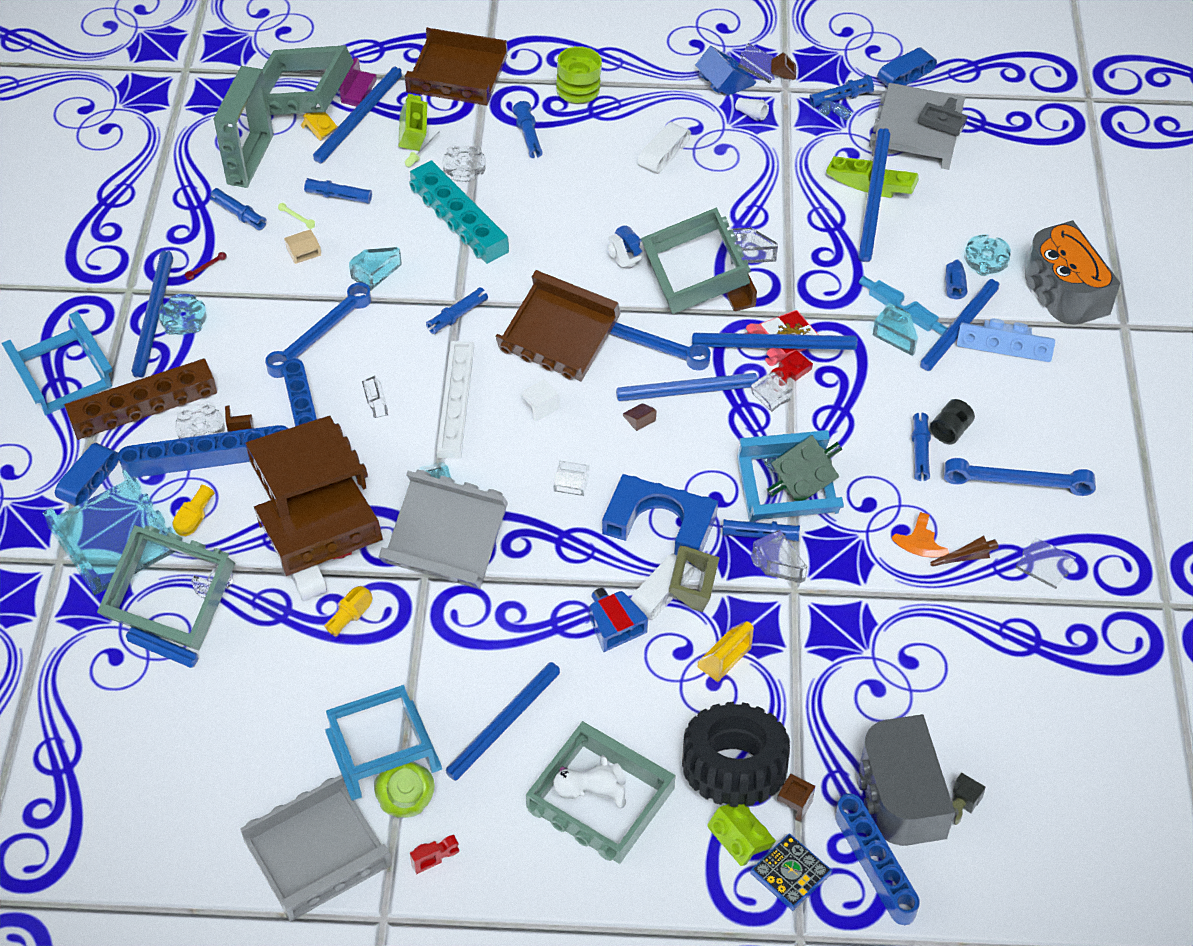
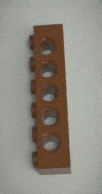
M203 358L64 405L77 440L202 398H207L217 394V389L207 361Z

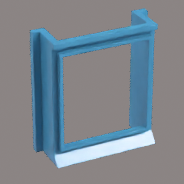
M78 311L69 314L72 329L17 352L11 339L1 343L35 404L40 405L45 416L64 408L66 403L112 387L109 373L113 371L112 367ZM78 340L101 380L46 404L42 393L24 362Z
M828 430L740 438L737 460L749 521L754 522L761 519L833 512L838 514L840 508H844L843 498L836 497L833 482L823 488L825 499L760 505L752 460L778 457L810 435L814 436L822 448L827 449L830 440Z
M404 685L326 710L330 728L325 729V733L341 775L344 778L351 801L362 798L358 780L425 758L432 773L442 770V765L413 700L409 699ZM401 698L403 708L419 745L354 766L336 719Z

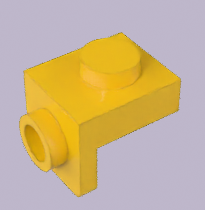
M326 112L305 113L303 115L304 120L300 125L303 129L308 126L319 141L338 127Z

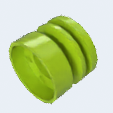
M576 46L566 48L560 52L557 59L556 92L564 100L573 103H585L597 98L600 93L601 56L590 48Z

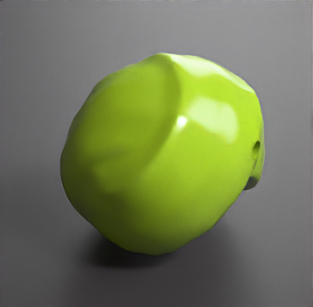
M414 761L381 772L374 781L375 795L382 811L396 818H409L421 814L430 803L435 790V783L431 772Z

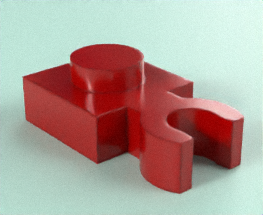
M795 350L779 361V367L771 370L770 379L773 380L776 377H781L778 386L783 387L787 384L789 378L797 381L811 371L813 363L799 351Z
M455 835L444 838L438 844L436 841L429 844L423 843L410 852L411 866L415 874L417 875L442 863V858L451 857L459 853V843Z

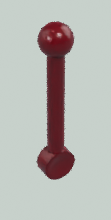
M219 252L217 257L193 271L185 272L186 279L193 280L199 272L219 260H225L227 257L226 253Z

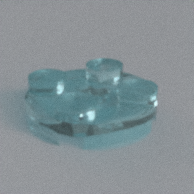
M986 234L977 235L968 241L964 252V259L980 276L1001 272L1009 266L1011 249L1006 241L997 236L995 240L988 238L989 235Z
M192 294L174 295L169 298V302L165 305L162 303L159 307L158 316L161 326L169 335L198 333L202 330V325L207 318L204 302L202 300L200 302ZM181 312H186V315L179 316Z

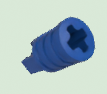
M622 225L616 229L614 234L622 238L626 252L632 253L634 256L643 252L639 247L642 240L631 227Z
M956 259L946 265L945 280L947 296L958 300L967 295L968 289L963 264L959 259Z

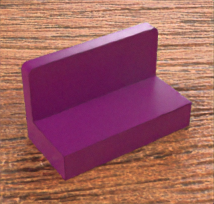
M359 58L353 59L354 63L339 87L341 103L355 107L367 96L377 81L376 74L360 71Z

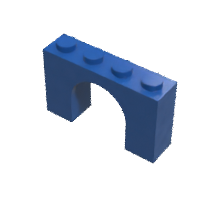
M622 474L603 516L602 534L626 541L636 518L641 513L650 509H665L676 514L682 522L675 539L674 554L677 555L680 546H686L703 552L717 517L718 501L707 496L692 494L682 489L678 490L664 486L661 483L643 480L637 476Z

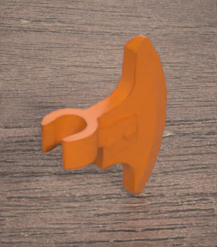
M919 513L915 529L911 535L895 534L892 536V540L899 547L918 556L939 558L949 554L948 548L939 546L935 542V532L926 529L930 514Z

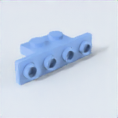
M992 318L990 321L985 320L984 326L961 323L957 346L1051 362L1055 339L1032 335V328L1028 327L1027 324L1019 322L1014 323V325L1006 324L1001 319Z

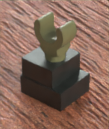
M962 772L957 778L953 789L955 797L952 804L957 815L954 822L955 825L960 823L963 809L969 813L973 812L982 800L986 786Z

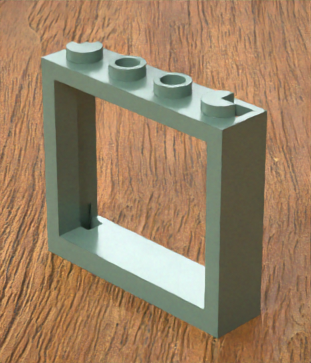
M346 45L273 50L262 68L270 115L326 112L354 63ZM326 69L314 91L270 94L282 72Z
M241 65L213 120L227 185L248 188L274 133L263 69ZM245 108L250 133L242 147L237 122Z
M717 207L641 238L647 257L672 314L750 283L748 273L751 272L747 259L742 261L741 258L744 257L739 244H734L737 242L732 229H727L730 227L726 216L721 217ZM718 230L735 268L674 293L658 253Z
M134 525L97 613L107 619L138 628L147 633L199 651L236 563L228 557L229 553L223 552L220 549L214 548L212 552L206 550V545L191 540L189 544L183 542V538L176 534L168 532L167 536L159 534L160 530L155 527L145 526V528ZM147 541L218 565L190 634L119 609Z
M582 721L527 792L526 808H528V811L537 818L542 817L551 822L556 830L567 832L574 836L579 844L585 847L590 846L597 850L604 859L608 861L613 860L621 864L675 789L676 775ZM583 747L599 756L604 755L607 761L612 764L618 763L622 770L658 790L619 844L544 800V797L554 786V778L559 773L562 766L567 768Z

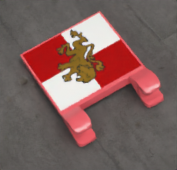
M798 310L760 324H749L746 326L747 334L818 335ZM771 348L767 351L769 357L765 361L769 366H774L795 350L801 352L806 349Z

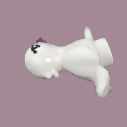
M604 755L600 756L601 765L584 772L562 766L554 778V789L558 795L564 798L574 799L579 796H585V791H588L598 797L614 800L618 808L622 809L626 805V791L622 786L626 784L623 770L618 763L609 766Z

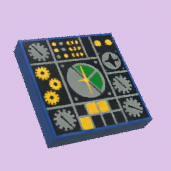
M789 833L751 869L750 874L791 911H794L831 875L832 869Z

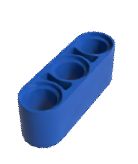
M918 47L882 66L877 74V78L887 87L889 83L906 86L932 72L937 64V60L922 47Z
M96 442L91 444L58 482L54 492L55 497L75 507L83 506L117 466L119 461L118 452Z

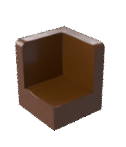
M749 273V284L725 293L733 311L756 307L757 289Z
M230 405L225 406V420L228 432L254 428L252 414L232 416Z
M790 773L777 796V801L797 810L796 820L801 822L813 802L816 786Z

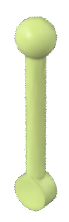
M279 203L278 209L280 211H286L304 222L308 229L315 227L314 220H307L287 208L285 203Z

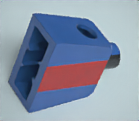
M598 588L592 593L591 597L594 603L589 606L590 621L603 653L648 633V617L623 591L609 595L605 588Z

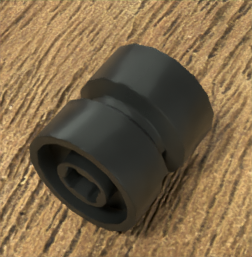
M951 399L931 422V432L942 443L955 444L974 421L975 413L966 402L960 399Z

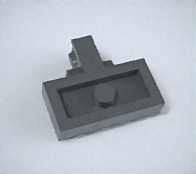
M949 97L944 107L927 102L919 115L918 123L959 136L967 122L968 116L955 111L957 99Z

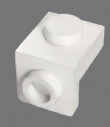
M617 234L608 237L610 245H607L608 251L612 258L615 257L616 262L621 267H632L637 264V261L643 259L641 254L634 256L632 253L626 252L623 240Z

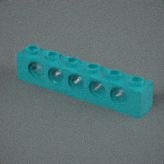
M432 160L410 171L411 181H409L411 190L414 193H418L423 202L435 211L437 217L442 218L447 223L449 229L452 232L455 231L460 236L461 241L473 250L476 257L481 258L488 264L509 253L508 236Z

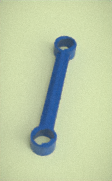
M361 282L351 284L347 289L348 297L284 351L269 353L265 359L268 374L273 378L284 377L282 364L273 365L274 363L297 358L354 308L362 309L367 307L371 303L369 286Z
M617 322L610 334L685 359L688 367L696 371L704 370L710 365L711 351L704 344L697 343L688 347ZM703 355L704 357H706L701 360L694 359V357L696 356L701 357Z
M951 458L944 465V478L948 483L954 485L964 484L971 479L1070 488V491L1078 496H1088L1096 490L1095 474L1088 469H1078L1071 474L972 466L963 458Z

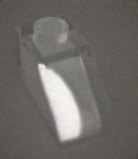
M752 227L732 229L737 240L734 244L740 245L744 255L741 258L742 261L747 259L748 263L776 262L778 243Z
M781 530L754 541L751 558L754 565L760 567L765 575L798 583L806 581L808 566Z

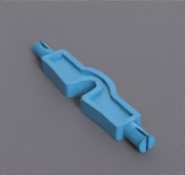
M865 275L860 279L859 284L869 289V295L886 305L887 309L894 316L911 321L928 332L933 329L943 335L948 327L938 322L939 317L926 309L919 302L914 301L907 306L901 305L905 298L903 292L887 285L881 280L874 282Z

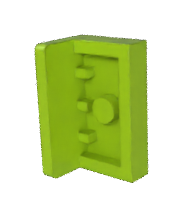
M730 804L720 806L707 824L709 830L740 866L747 865L754 854L771 849L776 842L768 832V829L753 815L749 807H745V804H740L738 807H730Z

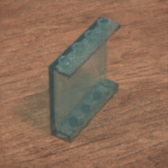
M126 470L122 471L124 482L58 516L53 508L43 512L48 528L94 596L108 588L134 525L145 528V526L155 527L160 530L159 534L167 536L168 532L175 534L171 526L166 527L164 525L165 520L159 510L154 511L152 508L153 503L148 494L141 493V486L135 477L131 478ZM147 541L134 574L177 551Z

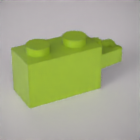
M408 94L400 112L398 147L419 151L423 144L427 131L428 102L421 101V96Z

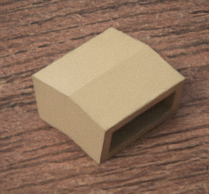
M311 229L284 238L286 249L294 264L321 256V247Z

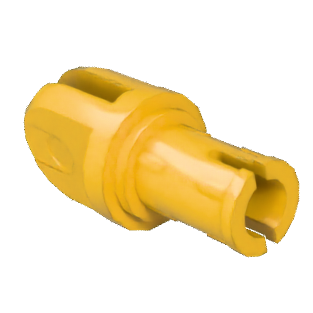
M201 484L192 500L182 504L172 521L173 529L178 535L186 537L192 535L197 530L205 517L203 510L215 494L210 487Z
M356 586L351 589L338 603L339 610L324 625V628L331 635L337 637L350 621H358L372 603L371 591L364 586Z

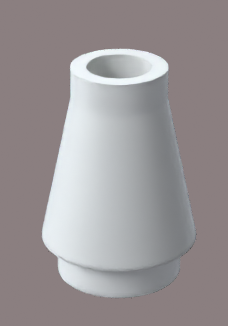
M739 98L735 105L736 110L743 112L756 121L764 120L769 111V106L764 100Z

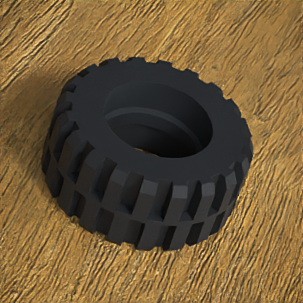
M726 702L725 705L721 706L719 703L712 705L709 710L705 708L690 720L684 732L682 754L684 777L695 791L699 790V794L707 800L711 798L716 804L722 805V803L730 804V807H738L740 804H745V807L753 806L756 801L762 803L769 799V795H775L786 780L790 755V738L786 728L780 721L777 722L778 719L769 712L767 714L764 708L756 706V708L751 707L749 703L742 702L741 705L734 704V702ZM727 749H738L754 756L736 759L726 757L718 752Z

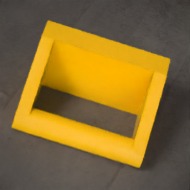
M746 621L732 627L698 661L697 668L719 682L751 649L753 625Z

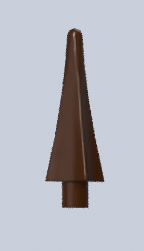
M983 535L962 548L931 561L930 565L934 567L960 561L990 558V551L999 548L996 539L986 541Z

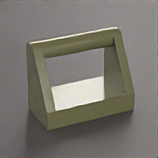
M680 546L669 592L693 610L703 613L711 597L720 557L686 546ZM686 560L702 571L697 591L681 586Z

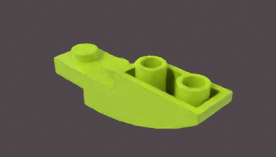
M833 156L826 169V174L849 187L868 193L873 161ZM885 169L881 197L892 198L894 192L912 194L919 181L918 173Z

